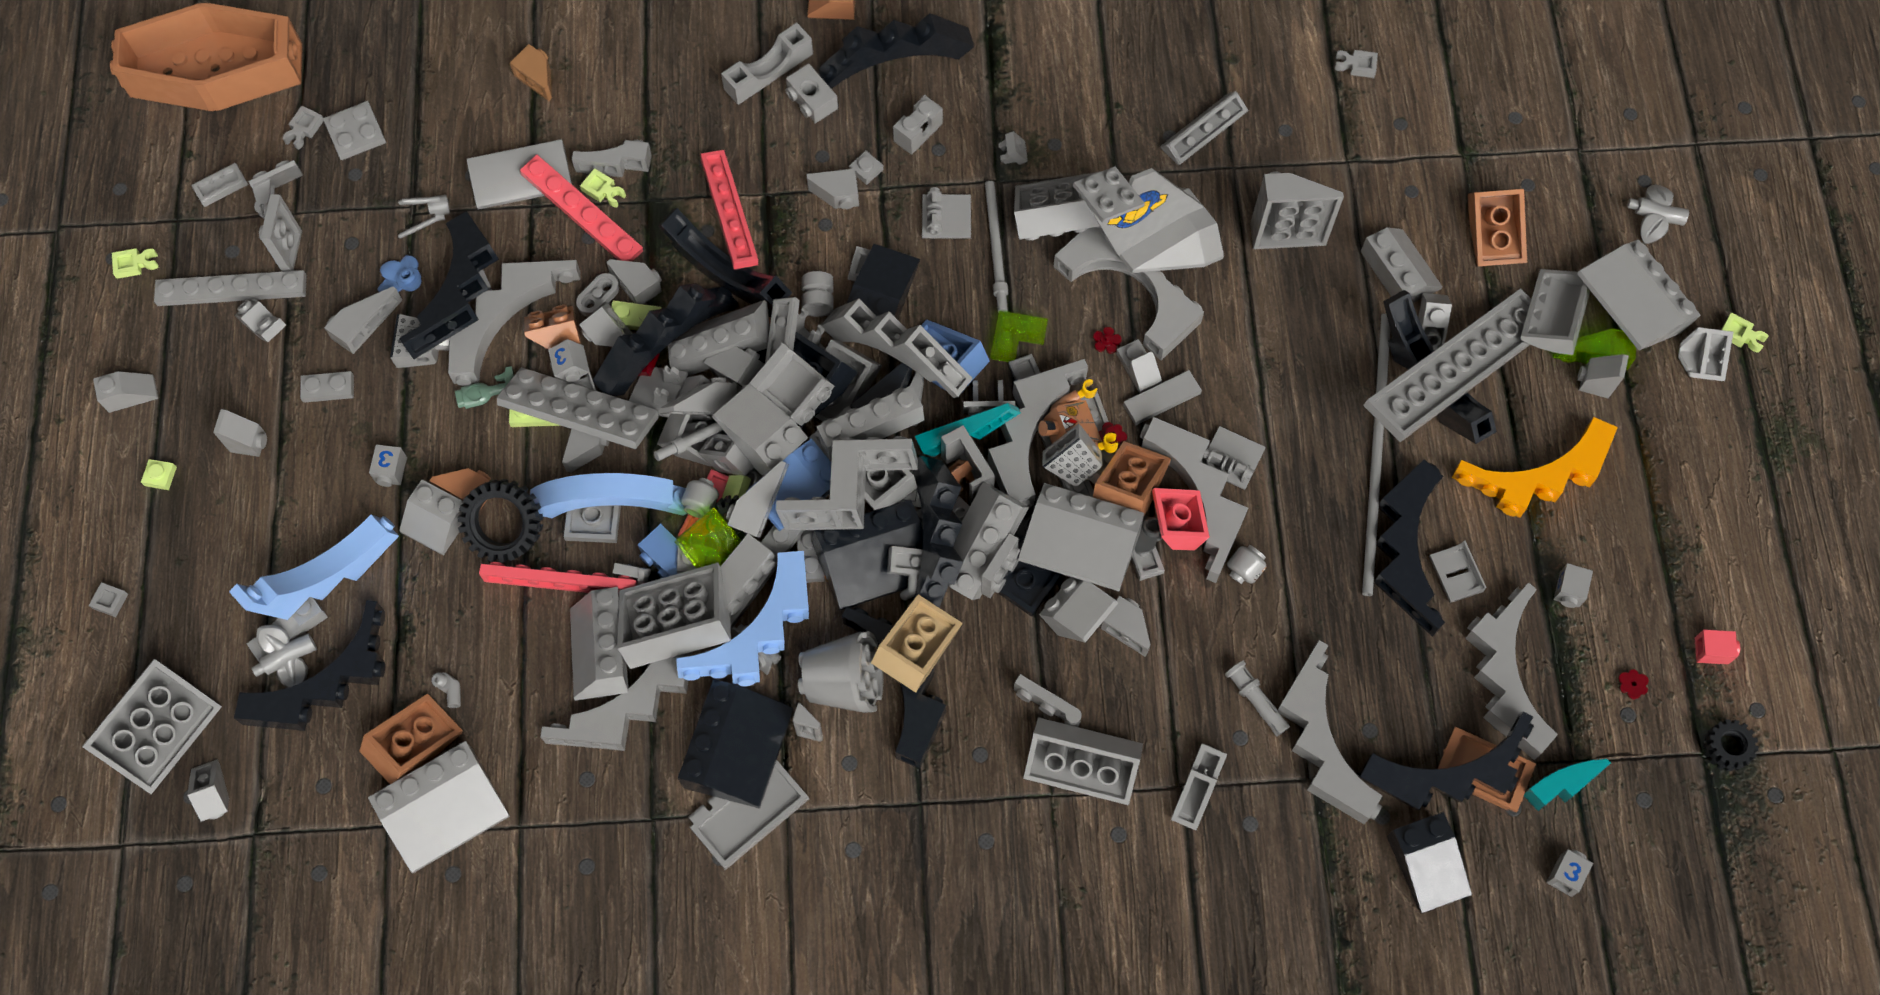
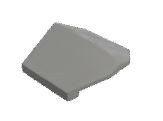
M1697 327L1680 343L1678 358L1688 376L1725 381L1733 332Z

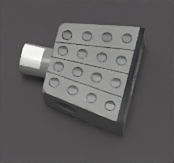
M397 314L390 358L396 368L435 364L438 360L439 350L449 351L450 338L418 358L413 359L399 338L421 324L416 317Z
M1079 423L1043 451V467L1073 486H1078L1086 479L1095 485L1103 472L1100 469L1102 466V453Z

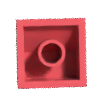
M1154 488L1152 490L1161 538L1172 550H1196L1210 537L1200 490Z

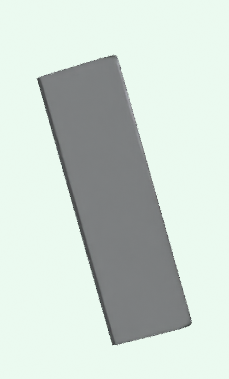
M1237 91L1230 92L1160 147L1177 165H1180L1248 112V109Z

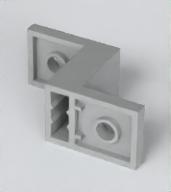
M897 436L893 439L869 437L866 440H855L846 437L840 440H833L830 499L813 497L811 500H800L789 497L784 500H777L776 512L784 529H864L866 471L918 470V458L912 439Z

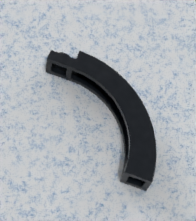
M674 208L658 225L673 241L671 245L692 265L716 284L728 289L734 296L743 301L755 304L765 300L768 310H772L774 299L788 298L792 294L776 275L762 274L748 267L734 269L730 256L708 240L678 208Z

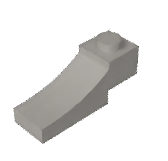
M625 140L623 145L607 150L593 152L574 151L572 162L576 172L591 173L595 168L607 176L623 177L625 169L648 172L652 154L649 143L641 140Z
M309 597L288 620L277 618L271 625H276L286 630L291 641L306 635L307 631L328 617L316 599ZM257 637L247 643L260 663L259 659L268 653L261 650Z

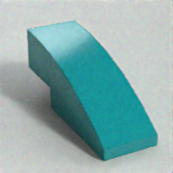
M1608 759L1591 760L1560 769L1525 792L1524 797L1537 811L1542 809L1557 795L1564 802H1567L1611 762Z

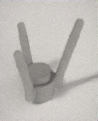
M446 194L399 200V205L428 204L430 215L435 214V217L399 233L398 237L403 238L437 221L445 220L444 215L450 214Z

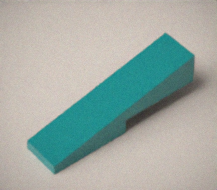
M1006 403L916 435L915 438L924 454L935 457L941 453V437L964 425L970 436L980 440L1021 412L1018 407Z

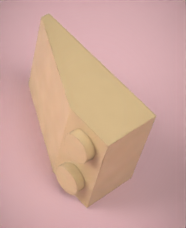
M917 595L879 645L871 664L909 689L917 692L954 638L962 622L922 596Z

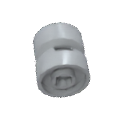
M821 271L804 274L802 276V291L804 294L801 296V309L805 308L809 312L808 315L814 317L831 314L833 311V276Z

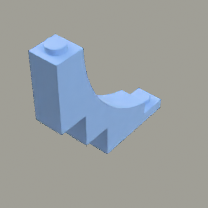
M370 515L352 533L318 557L291 570L260 577L253 586L236 584L229 592L246 611L288 620L309 597L323 600L343 578L357 581L399 535L393 530L395 526L388 518Z

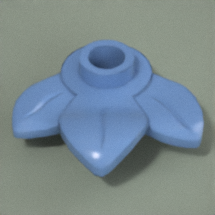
M406 255L401 262L388 261L384 263L380 268V272L385 280L377 290L381 292L392 286L398 292L402 289L409 292L418 289L422 282L421 274L417 270L418 261L413 256Z

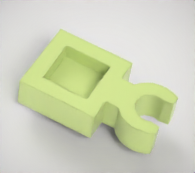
M595 168L580 185L582 192L599 202L607 198L609 204L613 207H618V202L613 198L614 196L626 197L625 191L621 187H614L613 179Z
M137 248L113 252V275L118 279L141 275V268L157 269V262L155 260H148L152 257H157L158 254L154 249H146L140 254Z
M1730 313L1721 329L1733 332L1732 344L1741 348L1746 343L1754 352H1760L1763 348V345L1759 344L1756 339L1765 342L1768 338V334L1763 331H1753V323L1733 313Z

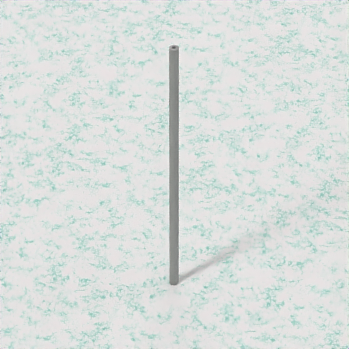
M1386 314L1381 315L1376 393L1387 386L1390 326ZM1375 417L1362 595L1364 596L1373 595L1384 426Z

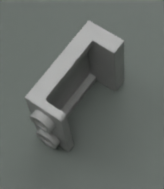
M783 343L750 382L753 387L762 392L789 415L794 422L801 426L813 418L816 408L830 397L831 390L835 387Z
M964 425L941 437V458L946 465L960 458V460L968 461L972 467L971 472L975 479L969 485V502L972 504L983 482L994 487L995 475Z

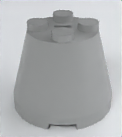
M870 631L857 632L808 649L806 652H800L799 665L802 668V678H799L798 681L800 694H805L810 703L862 713L876 712V700H882L883 671L871 664L876 653L874 647L878 645L874 634Z

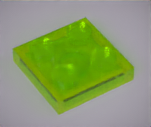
M713 507L674 542L697 569L719 563L721 567L740 544L741 539Z

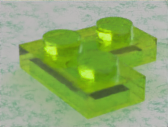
M999 311L990 359L1006 362L1015 360L1019 341L1044 345L1048 319Z

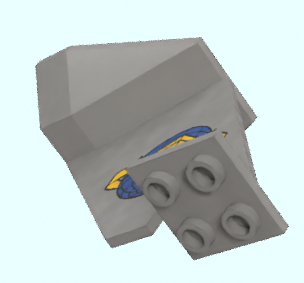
M1116 167L1109 168L1073 183V187L1084 199L1103 230L1104 238L1131 273L1205 267L1222 260L1224 257L1218 225L1214 218L1189 188H1179L1153 168L1132 175L1129 183Z

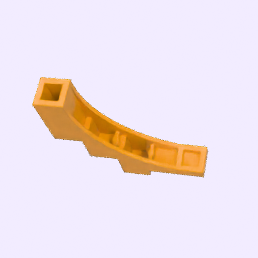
M1593 417L1586 426L1580 441L1561 458L1547 465L1526 471L1496 472L1484 470L1461 460L1452 478L1456 479L1463 486H1472L1481 490L1486 496L1499 498L1496 508L1501 509L1506 515L1520 518L1526 511L1533 493L1544 501L1555 503L1563 493L1568 479H1571L1579 486L1590 488L1599 475L1618 427Z

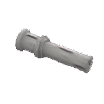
M1243 660L1227 671L1225 676L1232 679L1239 688L1238 693L1249 699L1277 737L1286 731L1290 725L1283 719L1272 702L1260 689V681L1258 678L1254 679L1245 667L1246 663Z

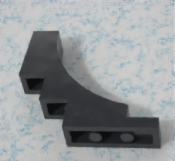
M467 211L446 223L452 237L453 255L449 272L442 287L428 306L417 316L421 325L399 338L413 359L418 358L479 320L468 302L489 290L479 271L499 259Z
M1424 459L1379 504V509L1394 524L1380 537L1376 546L1391 558L1393 562L1379 574L1374 583L1433 637L1441 629L1445 621L1436 609L1427 606L1435 594L1426 579L1419 558L1418 526L1427 498L1439 485L1444 476L1434 464L1428 463Z

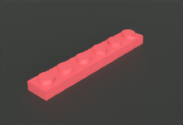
M725 151L701 153L702 166L733 268L740 269L757 266L758 257Z
M536 155L520 169V173L525 179L617 260L632 262L643 252V247L539 155Z
M490 562L489 565L481 564L479 571L484 582L589 593L591 590L613 587L623 590L637 586V581L634 578L625 575L612 578L603 573L583 575L576 570H567L566 573L557 572L549 567H542L541 570L531 569L529 566L520 564L515 565V567H507L499 562Z

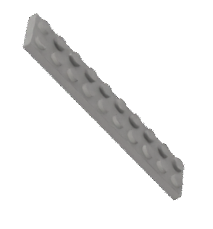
M1519 289L1377 392L1363 406L1399 442H1402L1530 345L1521 340V334L1531 298L1523 290Z

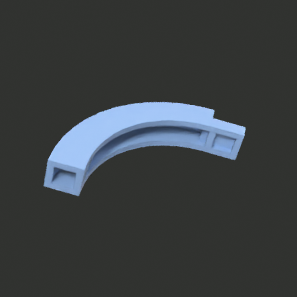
M625 473L583 474L551 480L530 490V495L533 493L536 496L533 500L534 503H540L541 509L538 510L539 514H543L544 517L554 518L575 509L609 505L652 508L682 516L687 514L681 504V498L686 488L673 485V480L654 476Z

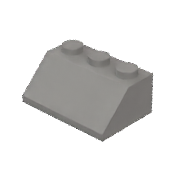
M1387 227L1366 238L1361 253L1391 297L1402 290H1406L1410 293L1414 303L1422 299L1423 293L1432 294L1442 289L1443 286L1403 229Z
M702 375L687 377L678 397L701 384L711 383V381ZM670 414L657 445L663 448L669 445L670 441L678 437L684 438L716 423L712 415ZM723 430V431H721V432H719V433H716V434H724V435H725L726 433H725V431ZM708 438L687 447V451L675 456L711 466L698 454Z

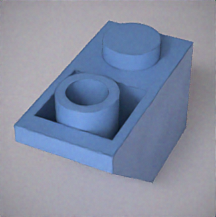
M660 524L638 544L641 552L639 557L647 566L650 567L653 564L659 570L657 574L662 579L678 574L677 553L680 544Z

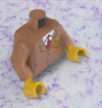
M1091 379L1084 381L1082 389L1078 392L1074 390L1057 400L1050 407V413L1038 426L1040 435L1049 436L1053 444L1079 423L1100 450L1113 453L1118 448V443H1108L1116 440V434L1114 433L1106 434L1102 442L1086 400H1081L1082 397L1090 399L1096 395L1097 388L1093 391L1086 389V387L1093 384Z

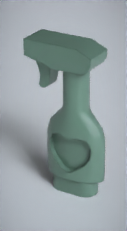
M512 366L505 367L504 373L494 376L496 381H505V383L493 386L475 383L462 386L460 390H456L455 395L458 407L468 409L487 403L492 396L499 395L515 376Z

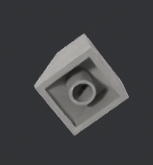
M421 480L407 500L399 531L444 556L459 533L458 527L462 525V522H457V519L462 513L459 511L460 505L464 504V501Z
M1070 577L1063 582L1059 592L1046 602L1045 608L1039 615L1058 636L1086 642L1116 607L1118 602L1094 584Z

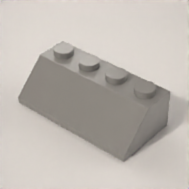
M763 300L697 324L668 345L670 367L673 366L679 371H685L688 377L711 369V367L704 364L706 358L733 347H738L743 351L750 348L755 352L767 349L770 330L767 302Z
M847 406L835 417H833V419L844 415L851 408ZM816 431L809 437V440L812 438L826 455L819 441L818 431ZM909 470L866 471L865 500L874 510L898 504L917 488L915 477Z
M986 482L982 483L961 522L963 525L954 544V549L963 560V565L955 584H949L950 588L971 600L980 599L982 595L983 573L1008 534H1015L1029 508L1028 506Z
M618 587L591 590L570 608L574 700L628 693L627 663L617 649Z
M1038 717L1023 779L1129 805L1143 743Z

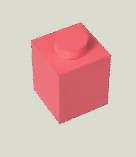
M1701 631L1695 637L1696 663L1730 664L1740 653V643L1736 640V631Z

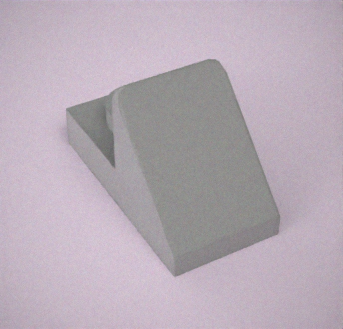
M1139 339L1116 350L1119 360L1140 394L1162 383L1153 352L1147 353Z

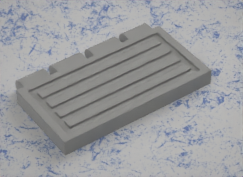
M776 760L760 809L712 796L707 800L712 807L710 811L702 804L688 816L693 823L690 829L726 870L807 802L809 797Z

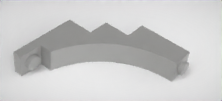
M577 261L502 263L501 290H489L477 296L476 316L479 320L450 337L448 374L453 383L461 386L479 383L484 356L500 328L527 305L556 293V281L570 283L573 280H580V269Z
M860 299L835 308L821 324L834 340L861 343L885 352L915 370L929 382L936 380L953 398L958 397L973 379L921 325L906 329L890 312L876 316Z
M1085 359L1014 381L1012 393L1021 413L1000 426L1007 443L989 449L987 461L995 475L1000 491L1028 506V509L1034 505L1036 495L1029 473L1028 457L1031 442L1038 430L1039 423L1050 413V407L1061 397L1069 393V384L1077 385L1086 379L1088 366Z
M1153 417L1150 425L1145 424L1141 432L1140 438L1143 439L1142 448L1170 457L1169 466L1179 474L1189 489L1200 490L1210 536L1204 542L1203 552L1210 554L1205 569L1209 570L1207 580L1216 583L1248 508L1221 497L1229 474L1202 463L1210 440Z
M1319 640L1277 711L1283 717L1304 728L1292 752L1319 767L1307 790L1362 824H1365L1370 818L1375 820L1382 806L1378 803L1382 795L1370 788L1354 773L1334 742L1328 724L1325 703L1328 674L1321 670L1328 658V655L1324 654L1329 645Z
M693 652L650 663L641 677L628 688V693L620 694L597 708L571 715L569 729L562 724H551L550 727L542 726V740L545 744L625 751L629 720L656 722L660 691L687 694L689 680L678 678L677 658L692 656Z

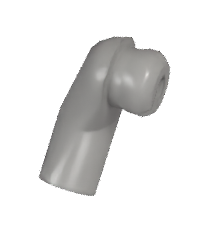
M445 672L434 674L432 684L447 694V707H460L459 681Z

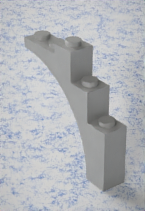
M1528 583L1523 589L1517 587L1508 597L1511 603L1507 608L1501 605L1493 615L1487 613L1482 619L1477 616L1467 627L1471 632L1465 639L1486 655L1476 668L1480 671L1474 677L1495 695L1485 706L1489 711L1483 718L1507 737L1520 712L1524 711L1534 716L1531 721L1534 727L1527 739L1522 738L1518 747L1535 760L1558 734L1546 724L1529 701L1522 686L1516 664L1515 644L1518 624L1525 606L1537 590Z

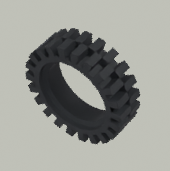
M494 479L473 489L464 498V504L460 505L459 511L462 513L457 519V522H462V525L458 529L459 533L464 532L465 537L462 538L463 542H470L471 546L469 549L472 552L475 550L479 551L478 557L483 558L487 556V561L491 562L498 559V562H505L508 559L512 561L535 545L534 543L540 537L539 532L543 528V525L540 524V521L543 520V514H539L538 510L541 509L540 503H534L533 500L536 496L533 493L529 495L526 486L520 488L518 486L519 482L512 481L509 483L508 479H501L500 481ZM503 498L512 502L519 509L523 525L522 531L515 541L499 543L491 540L484 534L479 524V511L486 500Z

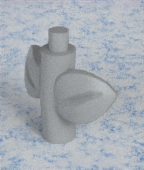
M1660 185L1649 186L1645 193L1646 198L1640 197L1638 200L1630 198L1628 200L1627 208L1634 209L1635 214L1644 216L1640 227L1643 244L1653 243L1665 236L1668 232L1669 223L1684 226L1689 216L1688 209L1671 206L1673 193L1668 188Z
M264 625L259 627L256 633L257 642L261 650L268 654L259 659V664L251 667L254 675L257 677L265 672L267 675H270L276 671L278 679L286 688L306 681L308 666L300 657L317 650L310 634L308 633L290 641L286 630L279 626Z

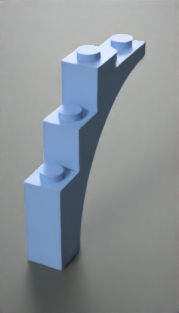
M804 551L777 553L776 579L772 592L759 615L743 632L720 647L698 655L677 658L678 678L696 680L703 676L723 678L732 674L733 684L751 686L755 682H760L758 652L776 654L779 651H783V621L798 623L804 619H809Z

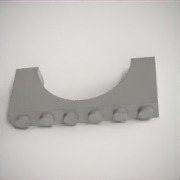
M1092 227L1084 232H1080L1055 255L1054 268L1070 282L1085 273L1096 270L1120 271L1141 282L1149 291L1156 309V319L1145 334L1143 346L1150 352L1152 351L1159 360H1162L1201 324L1204 314L1201 306L1196 301H1191L1186 297L1180 287L1172 285L1161 271L1131 273L1104 238L1105 234L1101 228Z

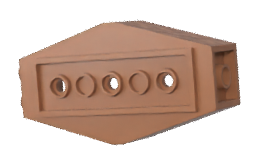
M200 3L115 30L114 40L111 42L113 60L110 61L111 72L113 75H116L121 87L132 98L207 111H217L301 84L302 42L287 16L211 3ZM220 67L218 71H212L214 68ZM168 71H172L170 75H165Z

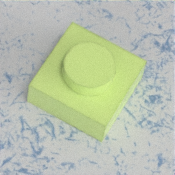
M149 459L141 483L147 487L169 490L177 467L173 463Z

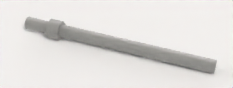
M987 181L985 189L995 278L993 292L994 296L997 297L998 313L1004 314L1008 312L1006 298L1008 295V284L1004 279L995 183Z
M716 422L684 438L678 437L670 441L669 445L655 451L654 456L657 461H660L673 454L679 455L687 451V447L719 433L723 429Z

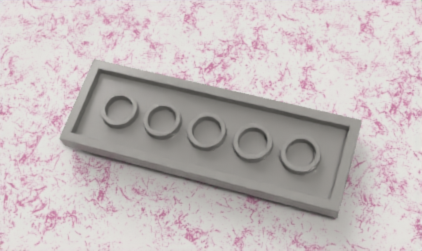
M522 367L497 396V405L633 449L639 446L658 419V410Z

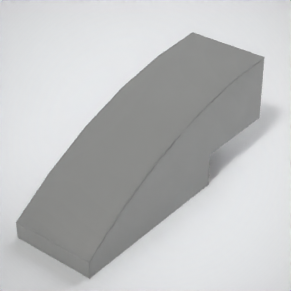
M1204 743L1201 744L1171 818L1172 821L1197 830L1226 759V752Z

